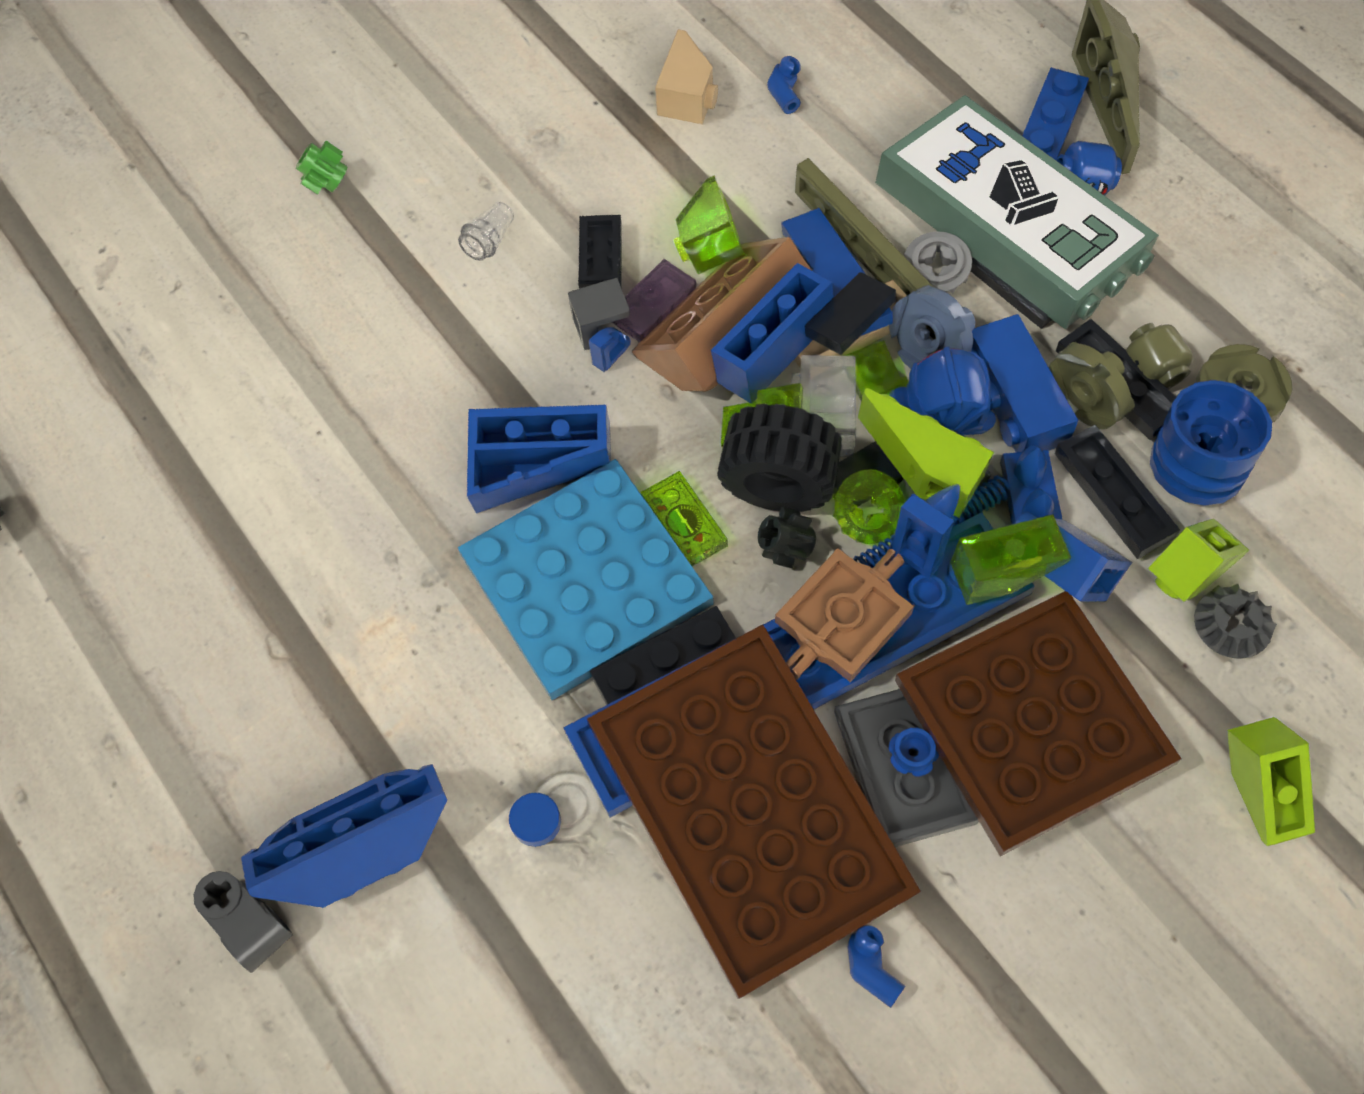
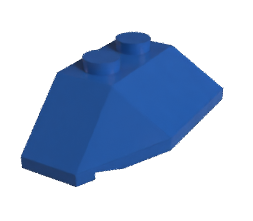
M433 764L422 766L418 770L405 769L384 773L291 818L269 835L258 849H251L241 857L246 889L250 896L324 908L340 899L353 895L358 890L388 875L398 873L404 867L418 861L447 802V797Z

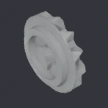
M947 232L923 234L913 240L904 253V257L934 288L945 292L950 291L952 294L958 286L967 282L972 268V256L968 246L959 237ZM936 252H940L942 264L946 265L942 267L939 276H934L935 273L932 272V266H929L933 263Z

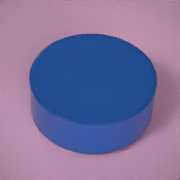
M529 793L520 797L511 807L509 824L513 834L521 843L527 846L538 847L549 843L556 837L561 826V815L556 803L549 796L542 793Z

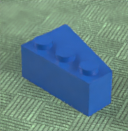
M606 405L468 409L467 498L475 513L580 478L611 461L610 420Z

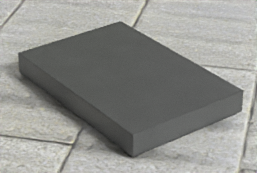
M900 689L835 706L834 713L859 787L895 847L978 824L977 817L940 755L937 761L932 763L933 769L928 774L920 777H915L912 773L902 774L891 764L892 753L889 752L888 748L892 737L908 728L923 729ZM910 749L908 751L909 755L912 757L918 755V751L916 749Z

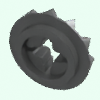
M1239 584L1224 588L1218 585L1205 596L1203 595L1197 604L1194 614L1195 627L1203 642L1213 651L1223 656L1237 659L1249 658L1262 652L1271 642L1277 624L1272 621V606H1265L1258 599V591L1249 593L1240 589ZM1236 610H1243L1245 617L1242 623L1244 625L1240 624L1236 629L1232 628L1228 633L1225 630L1229 625L1227 623L1230 619L1228 614L1232 615Z

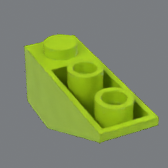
M866 388L863 392L858 419L918 497L926 500L949 486L959 484L960 496L953 514L959 518L983 479L994 452L983 447L976 439L963 437L942 426L936 419L927 415H920L899 404L893 397L879 394Z

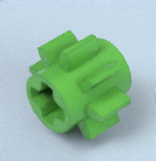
M325 141L321 148L310 143L296 165V169L303 173L300 184L317 195L322 187L333 192L343 179L348 168L340 162L343 157L341 155L343 151L328 141Z

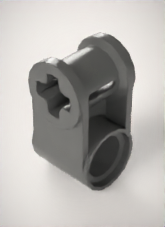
M223 871L211 872L204 876L196 885L193 897L197 911L221 937V942L231 955L250 973H253L293 936L292 931L283 920L260 898L251 897L246 889V884L239 881L232 874ZM228 891L226 895L230 902L226 907L222 908L223 902L220 896L223 892Z

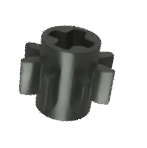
M781 507L779 517L773 515L766 517L758 530V543L764 549L762 556L772 559L775 565L793 568L795 558L805 561L813 552L816 544V533L810 526L812 519L802 516L800 511L787 507Z

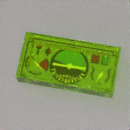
M680 471L641 491L642 497L691 566L728 547L727 537Z

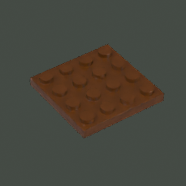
M1066 591L897 673L895 678L896 684L923 729L934 739L938 754L1000 857L1177 765L1182 759L1072 595Z

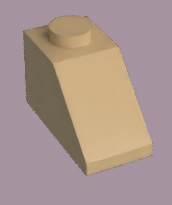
M678 29L655 86L657 115L703 125L708 109L715 108L718 97V85L713 84L712 65L685 30Z

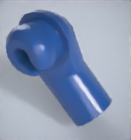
M785 56L781 59L780 64L774 67L767 82L769 92L785 114L795 112L801 104L800 99L792 90L797 81V74L801 70V65L792 56Z
M865 925L859 928L857 932H854L848 942L850 974L856 983L891 1008L906 986L883 969L881 946L884 943L882 933L874 926Z

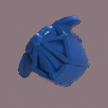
M949 346L943 350H938L924 358L920 363H914L909 373L907 386L896 388L889 395L896 399L899 404L920 415H927L936 419L942 426L961 436L983 434L989 431L996 422L995 413L990 410L991 388L989 371L983 359L975 352L951 349Z

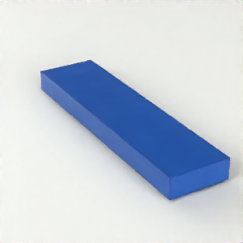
M820 208L781 222L783 235L791 238L810 269L833 283L834 297L859 272L865 274ZM888 308L862 335L893 324V312L891 309Z

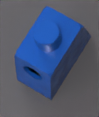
M1027 511L1019 517L1011 531L1012 536L1027 545L1022 553V560L1080 602H1106L1132 564L1124 556L1065 520L1048 517L1042 521Z

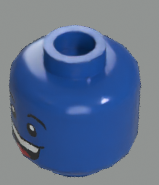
M1077 141L1068 147L1065 154H1060L1057 158V162L1104 196L1110 190H1113L1120 180L1122 171L1121 160L1116 156L1114 149L1107 144Z

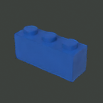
M797 263L711 349L717 383L752 404L811 343L812 339L806 337L805 325L834 298L833 283Z
M1019 314L974 328L972 330L973 345L971 352H975L983 359L989 371L991 388L990 410L994 411L1000 422L1001 436L1006 445L1009 447L1013 446L1015 452H1023L1031 445H1036L1041 450L1049 451L1055 449L1059 443L1072 437L1079 420Z

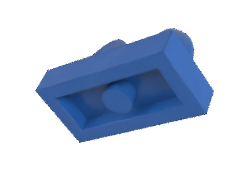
M1031 445L1023 452L1003 453L1000 466L1003 478L1011 485V488L1007 489L1004 484L1012 528L1019 517L1027 511L1042 521L1048 517L1063 520L1049 451L1041 450L1038 446ZM1014 537L1015 543H1021L1020 540Z
M959 484L949 486L925 501L912 494L900 510L891 549L896 551L895 556L899 553L905 563L929 579L940 567L954 524V520L951 518L960 496Z

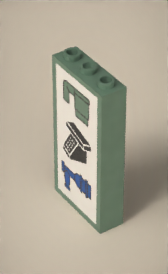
M966 95L959 98L881 154L875 181L878 186L938 232H947L959 237L968 246L973 258L1041 309L1064 329H1067L1079 318L1082 320L1088 319L1104 297L1109 296L1113 298L1126 284L1128 278L1132 274L1141 275L1155 257L1151 251L1159 236L1156 232Z

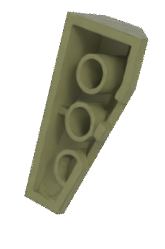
M1087 0L1073 47L1072 58L1079 74L1089 78L1086 91L1109 145L1121 160V174H1127L1131 171L1140 146L1139 38L1136 33H1132L1126 17L1105 0Z

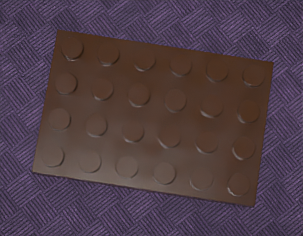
M763 624L587 718L590 729L737 999L744 997L921 892Z

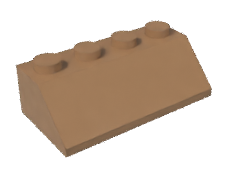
M790 237L742 243L632 350V353L637 359L681 391H709L718 385L711 349L797 263L808 269L810 267Z

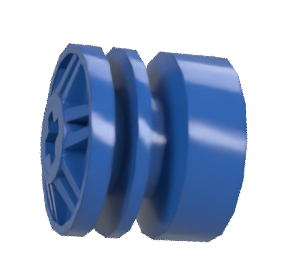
M1218 380L1196 382L1181 390L1173 401L1164 420V425L1151 448L1150 466L1155 479L1169 494L1188 503L1203 506L1220 504L1236 496L1271 439L1272 420L1266 406L1252 392L1229 382Z

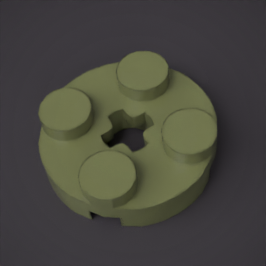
M1072 342L1059 352L1056 359L1050 363L1049 369L1066 399H1069L1079 409L1075 412V415L1088 426L1096 424L1099 429H1108L1134 409L1135 404L1129 387L1122 376L1125 370L1124 364L1114 353L1107 351L1101 354L1090 346Z
M1235 344L1217 349L1210 355L1208 361L1202 365L1196 382L1218 380L1236 384V380H1241L1244 386H1252L1253 390L1250 392L1266 406L1272 423L1275 422L1284 411L1292 393V380L1283 363L1274 356L1269 360L1265 356L1257 354L1260 348L1251 345Z

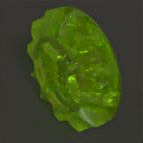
M861 470L842 480L838 491L832 496L835 501V511L832 516L841 527V533L849 536L856 543L876 544L895 534L900 510L905 500L901 488L892 477L878 470ZM870 493L872 496L871 504L884 512L868 514L864 521L863 510L857 508L853 501L866 500Z

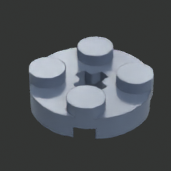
M926 285L902 298L894 305L892 309L893 324L889 325L891 339L897 336L898 343L902 348L897 353L910 369L914 363H920L927 356L948 346L951 349L971 352L973 345L972 330L976 324L975 317L968 308L961 307L959 302L950 294ZM925 325H929L934 330L936 339L933 341L929 338L930 331Z

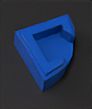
M607 327L597 332L589 339L592 365L603 372L608 370L631 345L630 338L614 327Z

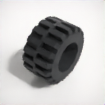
M783 404L747 406L742 408L739 413H734L728 422L718 466V479L722 481L721 485L726 490L732 492L733 496L764 509L780 511L781 507H787L805 512L811 511V508H820L825 505V502H829L833 495L842 449L841 435L835 432L836 428L831 423L823 421L821 416L809 413L805 409Z

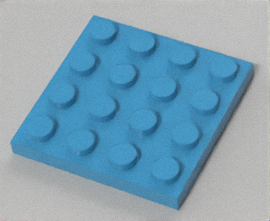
M616 459L457 547L460 556L551 700L558 698L591 678L590 670L682 624L714 605L713 595Z

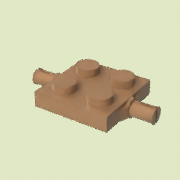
M837 548L775 614V623L793 636L800 646L786 662L795 679L798 680L801 674L816 659L819 662L828 664L851 683L912 615L914 605L896 593L888 581L895 571L904 564V559L899 553L895 557L896 551L889 549L881 560L871 568L854 561Z

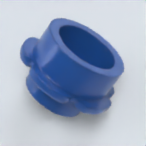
M920 728L905 729L901 733L895 734L889 743L888 749L892 753L891 764L902 774L912 773L915 777L924 776L933 769L932 763L937 761L939 757L934 739L928 732ZM910 749H916L918 751V755L912 757L909 755L908 751Z

